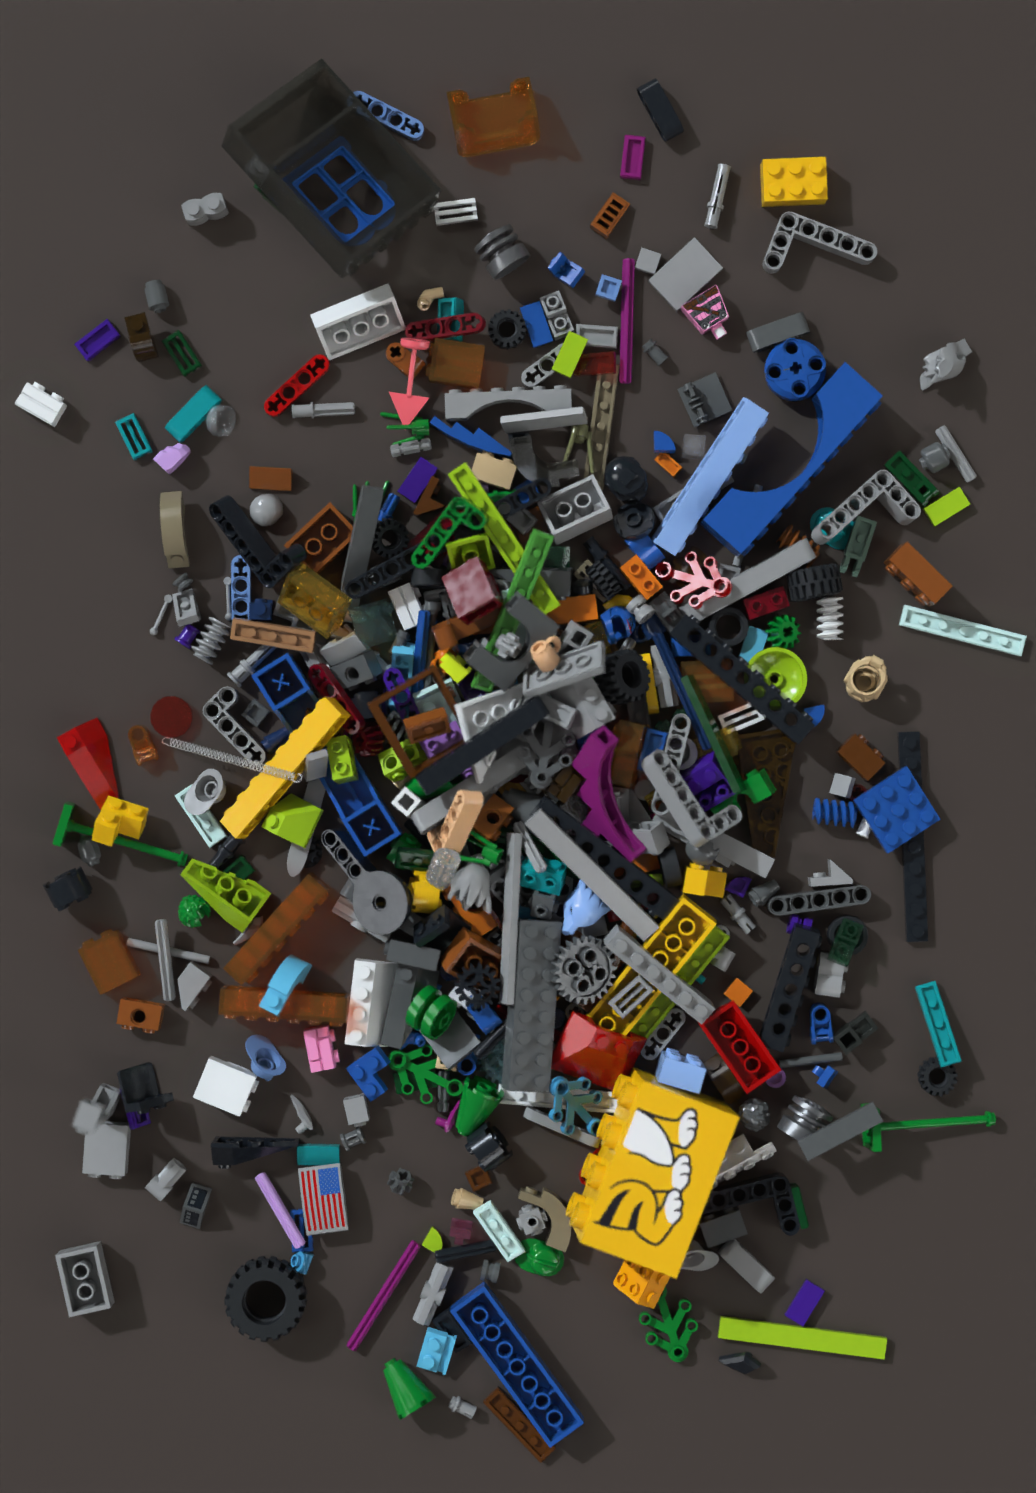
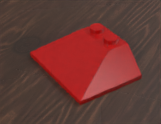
M572 1011L553 1049L551 1069L578 1079L586 1077L591 1083L613 1091L615 1082L620 1074L629 1076L647 1038L630 1031L625 1036L595 1025L591 1017Z

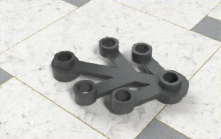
M545 718L541 720L544 723L541 745L533 735L534 730L532 727L528 728L530 736L524 735L523 732L520 734L539 757L538 766L530 757L531 752L528 747L522 746L517 750V757L523 760L531 772V784L538 789L548 787L551 783V776L572 763L571 756L563 754L559 757L558 762L547 768L548 759L565 747H570L575 743L574 735L567 733L558 743L550 747L554 723ZM565 737H570L572 742L570 744L566 743ZM521 750H525L527 752L526 757L521 756ZM563 757L568 759V764L562 763ZM539 774L545 777L543 782L538 780Z

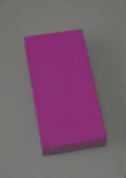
M625 135L620 178L641 180L646 137Z

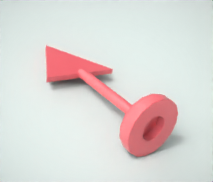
M401 338V346L412 349L407 394L390 391L389 394L402 425H410L429 400V397L412 395L417 350H427L430 346V341Z

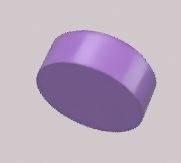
M781 1069L780 1072L765 1082L772 1088H779L785 1083V1072Z

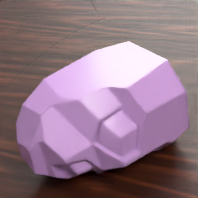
M177 443L174 446H167L153 459L170 475L184 462L191 451L187 445Z

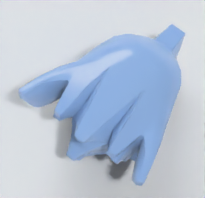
M581 879L575 890L567 896L563 904L564 922L561 932L565 936L572 935L578 927L593 925L611 910Z

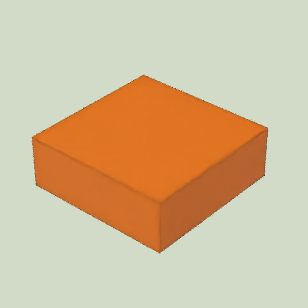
M736 977L723 994L729 999L734 1000L741 1007L753 990Z

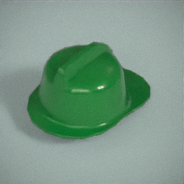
M528 1238L521 1241L525 1252L515 1258L520 1268L541 1276H552L561 1270L564 1264L562 1251L547 1246L546 1242L538 1239Z

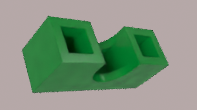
M754 769L745 775L747 778L743 780L747 790L736 793L711 808L712 813L715 815L730 805H735L742 810L737 801V796L741 793L748 795L752 802L756 804L776 792L777 789L765 769L760 771Z

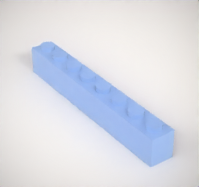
M742 398L651 537L654 543L674 556L684 549L686 545L685 540L695 532L699 519L707 514L709 510L708 505L712 499L715 500L718 497L722 484L730 479L732 475L731 470L735 464L741 462L744 457L743 452L747 446H751L755 441V434L758 429L766 424L769 414L767 411L749 399Z

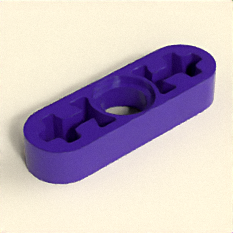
M389 668L383 674V681L388 691L394 688L393 682L387 681L389 674L398 675L396 678L398 685L405 681L401 672L396 668ZM408 688L402 691L408 695L405 702L400 703L395 699V696L391 697L402 722L405 719L404 717L407 716L405 708L400 710L402 707L408 706L412 714H420Z

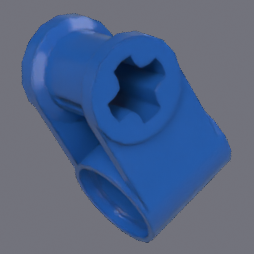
M487 1002L484 1009L481 1007V1004L479 1009L472 1008L473 1004L467 1007L485 1035L503 1023L495 1010Z
M815 1003L809 1009L812 1045L823 1041L833 1043L830 1011L824 1004ZM818 1009L825 1010L822 1018H815V1012Z

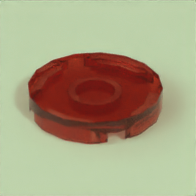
M176 696L164 697L158 700L152 707L150 714L151 724L154 730L162 736L168 738L179 737L185 734L191 727L192 710L189 704L182 698Z

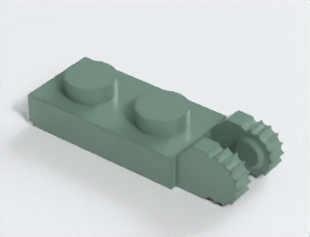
M858 515L855 517L844 550V558L840 566L841 573L846 572L850 558H852L856 562L851 576H858L862 563L866 559L877 524L876 521Z

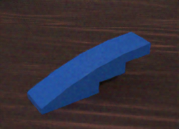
M435 416L430 421V426L467 447L481 452H490L495 456L509 459L512 456L511 451L479 427L472 434L458 422L450 428Z

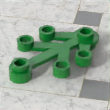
M425 1044L420 1049L408 1053L402 1050L392 1051L388 1056L391 1061L388 1065L392 1070L398 1072L402 1084L401 1090L404 1095L409 1096L414 1092V1086L409 1083L406 1069L414 1073L421 1093L420 1100L425 1105H429L433 1101V1096L428 1091L425 1079L447 1089V1093L452 1097L461 1095L463 1084L459 1080L452 1079L449 1081L428 1071L435 1068L437 1058L419 1065L410 1062L421 1056L425 1058L430 1057L433 1053L430 1045ZM423 1048H430V1053L428 1055L423 1054ZM396 1057H401L402 1063L397 1065L395 1064L394 1059ZM410 1085L412 1087L411 1092L406 1093L404 1087ZM458 1085L459 1090L452 1092L451 1086ZM425 1094L430 1095L431 1099L429 1102L423 1101L422 1098Z
M665 1286L658 1300L664 1322L652 1317L647 1311L639 1314V1321L642 1325H650L668 1334L670 1342L658 1337L654 1331L647 1332L645 1340L649 1345H657L667 1350L668 1356L672 1361L681 1362L688 1356L686 1344L692 1332L698 1329V1323L693 1318L687 1319L685 1322L686 1328L680 1339H678L676 1331L685 1313L691 1310L692 1305L689 1299H681L679 1301V1308L672 1319L665 1299L667 1295ZM687 1302L689 1306L684 1309L681 1307V1304ZM647 1315L649 1320L644 1322L641 1320V1317ZM690 1322L695 1323V1327L692 1329L688 1328ZM654 1335L656 1338L654 1341H649L648 1337ZM675 1349H681L682 1353L676 1355L674 1353Z

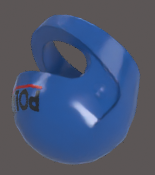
M624 606L611 607L600 615V621L610 645L617 644L619 639L629 637L635 630V616Z

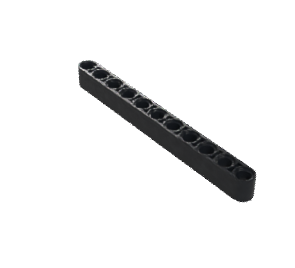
M545 478L536 479L494 502V505L498 509L501 503L509 504L510 512L501 514L505 520L546 498L551 492V484ZM538 483H545L548 487L547 492L544 494L538 493L535 489ZM520 493H526L529 496V501L526 504H520L517 501V496ZM473 515V523L475 525H481L476 516ZM462 522L453 533L454 541L476 536L485 530L484 528L473 529L472 533L468 535L463 534L461 527L465 523ZM436 535L431 536L430 543L438 547L440 544L439 537ZM420 543L350 580L345 586L346 594L352 599L362 598L410 572L412 569L417 568L414 565H408L405 557L410 553H414ZM446 544L437 556L447 551ZM426 553L418 555L420 556L419 561L421 563L424 561L427 562V560L425 559V556L427 555ZM389 564H397L398 572L395 575L387 573V566ZM373 573L378 574L380 577L377 585H370L368 582V577ZM352 584L360 585L361 592L358 595L350 593L349 590Z

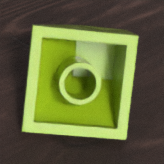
M487 533L445 543L452 569L458 568L465 564L467 560L476 556L487 564L488 569L496 568Z
M291 793L270 808L261 827L281 838L306 848L324 810Z

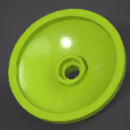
M771 647L756 653L748 662L749 665L747 667L753 672L755 670L759 671L765 677L763 681L769 686L771 684L775 685L781 691L779 695L785 700L790 698L796 703L804 694L807 685L806 668L801 659L792 651L780 647ZM744 673V684H746L748 675ZM772 675L777 676L778 680L776 683L770 681ZM756 686L753 690L754 696L757 698L763 697L764 689L761 686ZM772 700L769 707L771 710H779L780 703L777 700Z

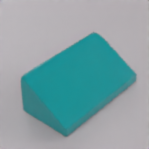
M456 297L438 299V318L464 314V300ZM458 320L451 323L450 328L452 332L459 330L460 322ZM437 323L438 334L440 332V325ZM463 336L437 339V341L462 342Z
M299 1144L297 1146V1165L340 1163V1144Z

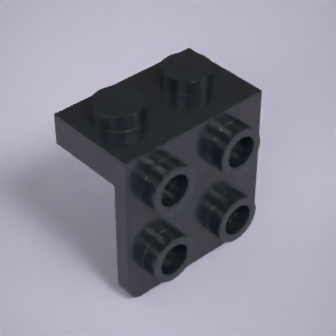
M443 905L414 925V944L421 948L431 941L440 948H446L463 927L471 931L472 925L446 905Z
M151 1062L118 1071L117 1076L126 1113L137 1111L138 1115L150 1112L152 1107H154V1110L167 1107V1102L174 1101L172 1092L159 1094Z

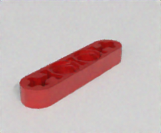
M321 354L312 357L265 401V412L271 417H278L327 373L330 367L327 357ZM317 360H319L320 362L324 360L325 368L321 369L319 367L318 369H316L315 373L318 375L314 377L312 372L307 368L311 366L313 370L317 366ZM302 373L310 375L311 379L308 384H301L299 382V376ZM287 387H292L295 390L294 397L290 399L285 398L283 395ZM280 395L286 404L283 406L281 402L277 406L279 409L277 412L274 410L270 412L269 404L271 402L276 404L279 401L277 396Z

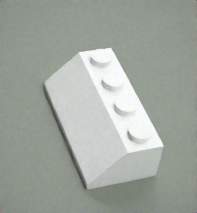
M388 283L310 315L328 360L406 329Z
M355 959L344 1044L363 1047H376L377 1045L388 1047L380 1043L398 963Z

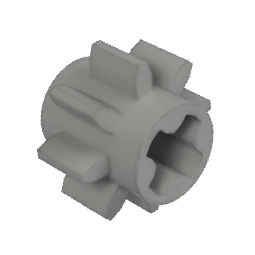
M509 632L507 635H500L495 644V647L499 649L497 655L508 660L510 657H517L522 649V644L518 642L520 637Z

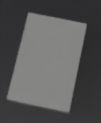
M694 237L657 271L648 282L677 312L683 304L687 303L714 278L723 267Z

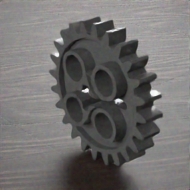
M581 935L580 939L574 936L573 943L566 940L567 947H559L561 954H554L558 960L551 962V964L556 966V969L550 970L551 973L556 974L551 981L557 983L554 989L560 991L559 995L565 997V1000L573 1001L575 1004L582 1003L587 1005V1001L595 1003V997L602 999L601 992L608 993L607 985L613 986L610 978H616L615 975L611 974L612 971L617 969V967L612 966L616 959L610 957L613 952L607 949L601 939H595V937L590 935L588 938ZM589 951V957L585 959V955ZM573 963L572 969L568 971L569 965ZM599 968V973L595 977V971ZM582 980V986L578 989V984Z

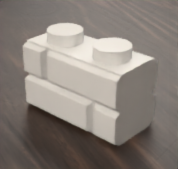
M27 382L15 405L55 427L67 408V405L63 403L64 398L54 392L52 395L45 393L46 388L36 382L33 385Z
M411 582L388 591L404 631L416 627L419 610H424L425 604L421 605L418 599L421 597L419 589L411 587Z

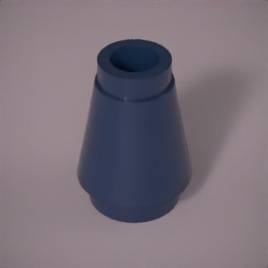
M283 727L263 737L264 740L260 743L269 755L276 754L277 749L289 740L290 733L286 727Z

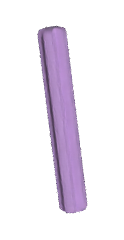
M265 1172L260 1173L255 1177L257 1184L294 1248H300L306 1243L267 1174Z

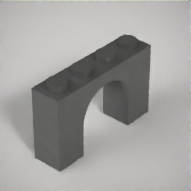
M518 591L504 606L508 613L524 625L526 630V639L518 656L515 658L510 657L509 660L507 658L504 659L493 654L477 640L474 641L462 656L467 663L504 692L511 688L519 674L525 672L530 666V661L533 659L531 654L533 644L555 636L558 632L557 629L560 627L552 618Z

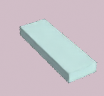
M191 784L176 794L175 797L209 848H211L228 835L210 809L201 815H192L186 810L184 799L187 791L193 785Z
M491 1200L473 1210V1214L507 1262L525 1252L524 1246Z

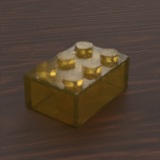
M301 563L287 575L277 603L328 639L342 626L352 599L304 563Z

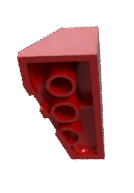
M98 717L58 736L57 740L99 809H102L108 795L120 799L112 765L113 761L109 749L108 735Z

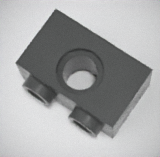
M373 649L330 668L342 688H348L349 691L359 688V683L365 682L367 685L376 681V676L383 673Z

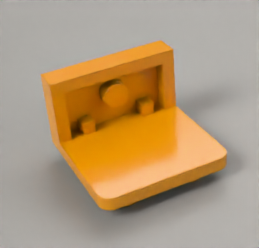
M624 1260L613 1284L635 1303L654 1309L671 1276Z

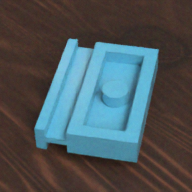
M428 1327L416 1367L433 1372L439 1371L446 1375L457 1335L451 1336L447 1332Z

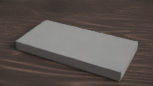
M603 641L559 655V665L549 672L541 671L536 663L530 665L524 672L523 695L525 699L604 673L605 645Z

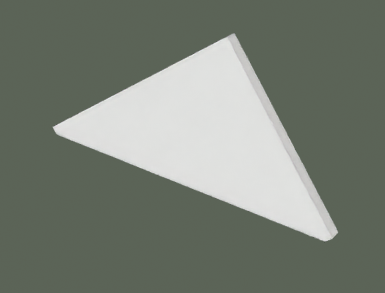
M523 682L513 685L505 692L500 689L454 705L464 742L520 705L523 696ZM496 750L472 766L476 784L483 782V777L487 769L490 768L497 753Z

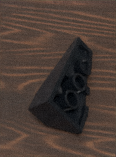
M216 1136L211 1142L213 1165H218V1168L229 1169L231 1165H237L296 1147L300 1143V1138Z

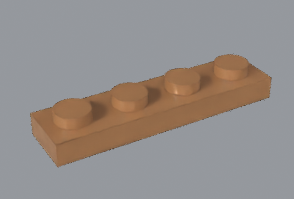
M234 617L232 619L230 639L313 653L317 631Z

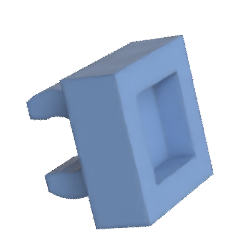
M602 274L595 296L615 302L622 280Z

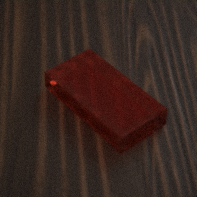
M612 351L582 354L574 370V376L616 374V353Z

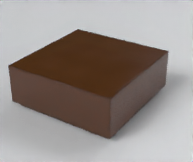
M480 1166L465 1172L473 1192L493 1183L488 1171L484 1172Z

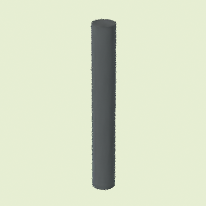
M842 1052L784 1059L779 1060L780 1068L835 1062L842 1061L843 1057Z

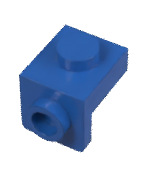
M561 252L551 260L548 270L555 278L571 288L575 287L585 273L582 267L567 259Z

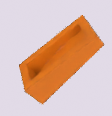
M660 453L654 459L673 478L683 469L667 453Z

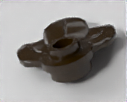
M691 546L689 552L693 551L698 555V563L702 571L705 572V578L711 579L710 571L704 566L706 555L699 548ZM691 556L689 561H693L695 556ZM685 557L673 559L672 563L675 570L694 575L691 566L685 561ZM680 580L676 581L682 587L691 584Z

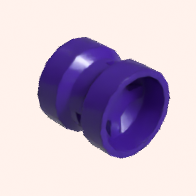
M791 914L786 933L791 934L794 922L812 927L813 919L807 917L803 919L797 914Z

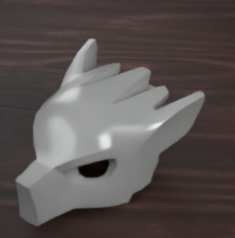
M965 338L958 342L947 343L946 347L940 348L923 358L925 361L923 369L925 371L920 375L922 391L933 383L954 378L961 373L966 363V357L972 352Z
M480 853L471 856L473 858L483 859V857L481 856L482 854ZM468 862L464 868L457 871L452 877L448 899L451 900L453 896H456L455 899L460 901L465 911L475 903L476 907H481L482 905L483 910L491 914L489 872L480 863Z

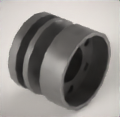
M511 224L490 232L474 248L476 254H482L480 256L481 261L492 259L486 269L494 280L511 273L530 257V253L523 243L512 245L517 240L518 235L516 233L511 234L513 232Z
M794 1095L792 1100L799 1105V1108L789 1104L788 1108L795 1114L794 1117L783 1115L777 1127L794 1139L800 1140L815 1132L817 1127H825L826 1124L821 1119L831 1122L833 1116L817 1103Z

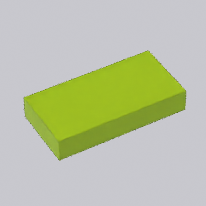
M569 331L551 370L571 379L588 339Z
M958 487L925 507L923 511L933 527L969 506L970 502L962 489Z

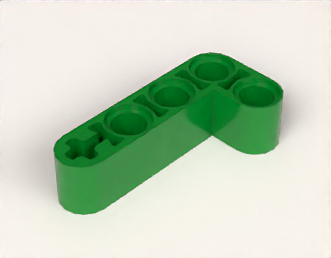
M466 497L454 498L412 555L413 565L417 568L429 566L462 522L474 530L486 526L488 523L487 513ZM457 501L464 502V512L456 510L455 504ZM474 514L482 516L483 522L481 525L473 523L472 517ZM445 518L452 520L453 526L450 530L443 527V520ZM432 535L439 537L440 544L438 547L430 543ZM427 549L434 552V553L429 552V553L425 556V559L427 560V562L424 561V562L421 563V562L419 561V560H420V556H418V555L424 554V553L427 551Z

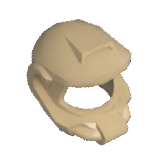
M873 655L866 656L861 660L858 659L852 664L843 680L850 697L859 702L878 699L888 682L887 667L883 663L884 660Z

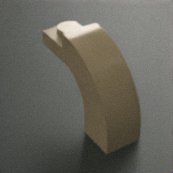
M182 491L164 492L160 496L161 534L168 569L190 566L185 537V506Z
M526 1186V1189L521 1187L518 1199L543 1208L551 1219V1227L546 1238V1245L566 1252L571 1237L570 1218L565 1216L567 1207L562 1199L546 1187H543L541 1194L533 1187Z

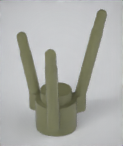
M588 425L572 426L562 468L566 467L573 443H584V440H587L590 473L594 474L592 432L588 431Z

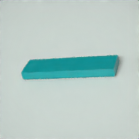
M936 981L915 986L940 1067L962 1062Z

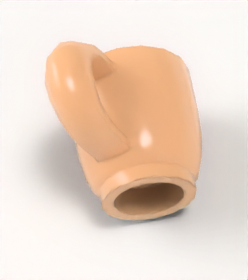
M551 636L545 641H538L531 647L532 658L543 672L552 671L559 665L560 657L557 653L561 648V640L557 636Z

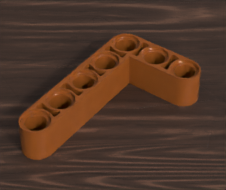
M502 606L468 626L459 620L457 616L432 626L431 629L440 651L458 644L457 640L494 626Z

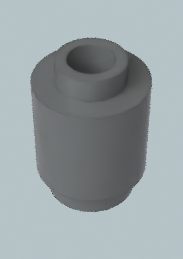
M152 280L145 283L146 288L144 291L149 310H154V313L166 311V307L170 304L165 285L162 284L161 280Z

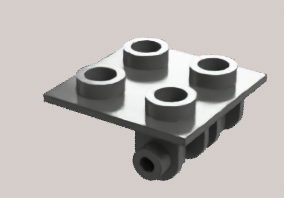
M716 372L697 381L689 382L677 389L694 428L733 411Z

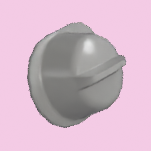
M215 769L203 771L187 791L184 805L186 810L192 815L205 813L213 804L220 802L224 798L226 782L219 771Z
M691 1240L680 1269L693 1271L708 1270L718 1263L719 1256L714 1252L704 1250L697 1241Z

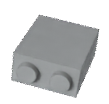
M105 1121L95 1132L85 1134L82 1173L88 1174V1177L92 1178L109 1175L111 1179H121L122 1176L128 1173L131 1133L128 1122Z

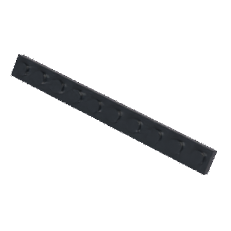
M920 731L897 732L899 770L907 766L922 789ZM924 831L902 844L906 942L928 941Z

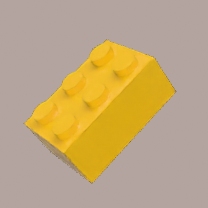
M826 157L762 160L760 164L762 207L824 205L828 199Z

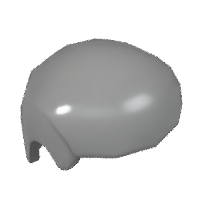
M271 493L257 496L250 505V516L260 526H271L283 515L282 502Z

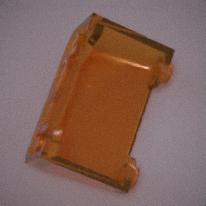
M529 77L517 78L511 82L510 92L469 99L467 92L463 90L446 92L457 152L460 156L471 157L533 145L539 141L538 113Z

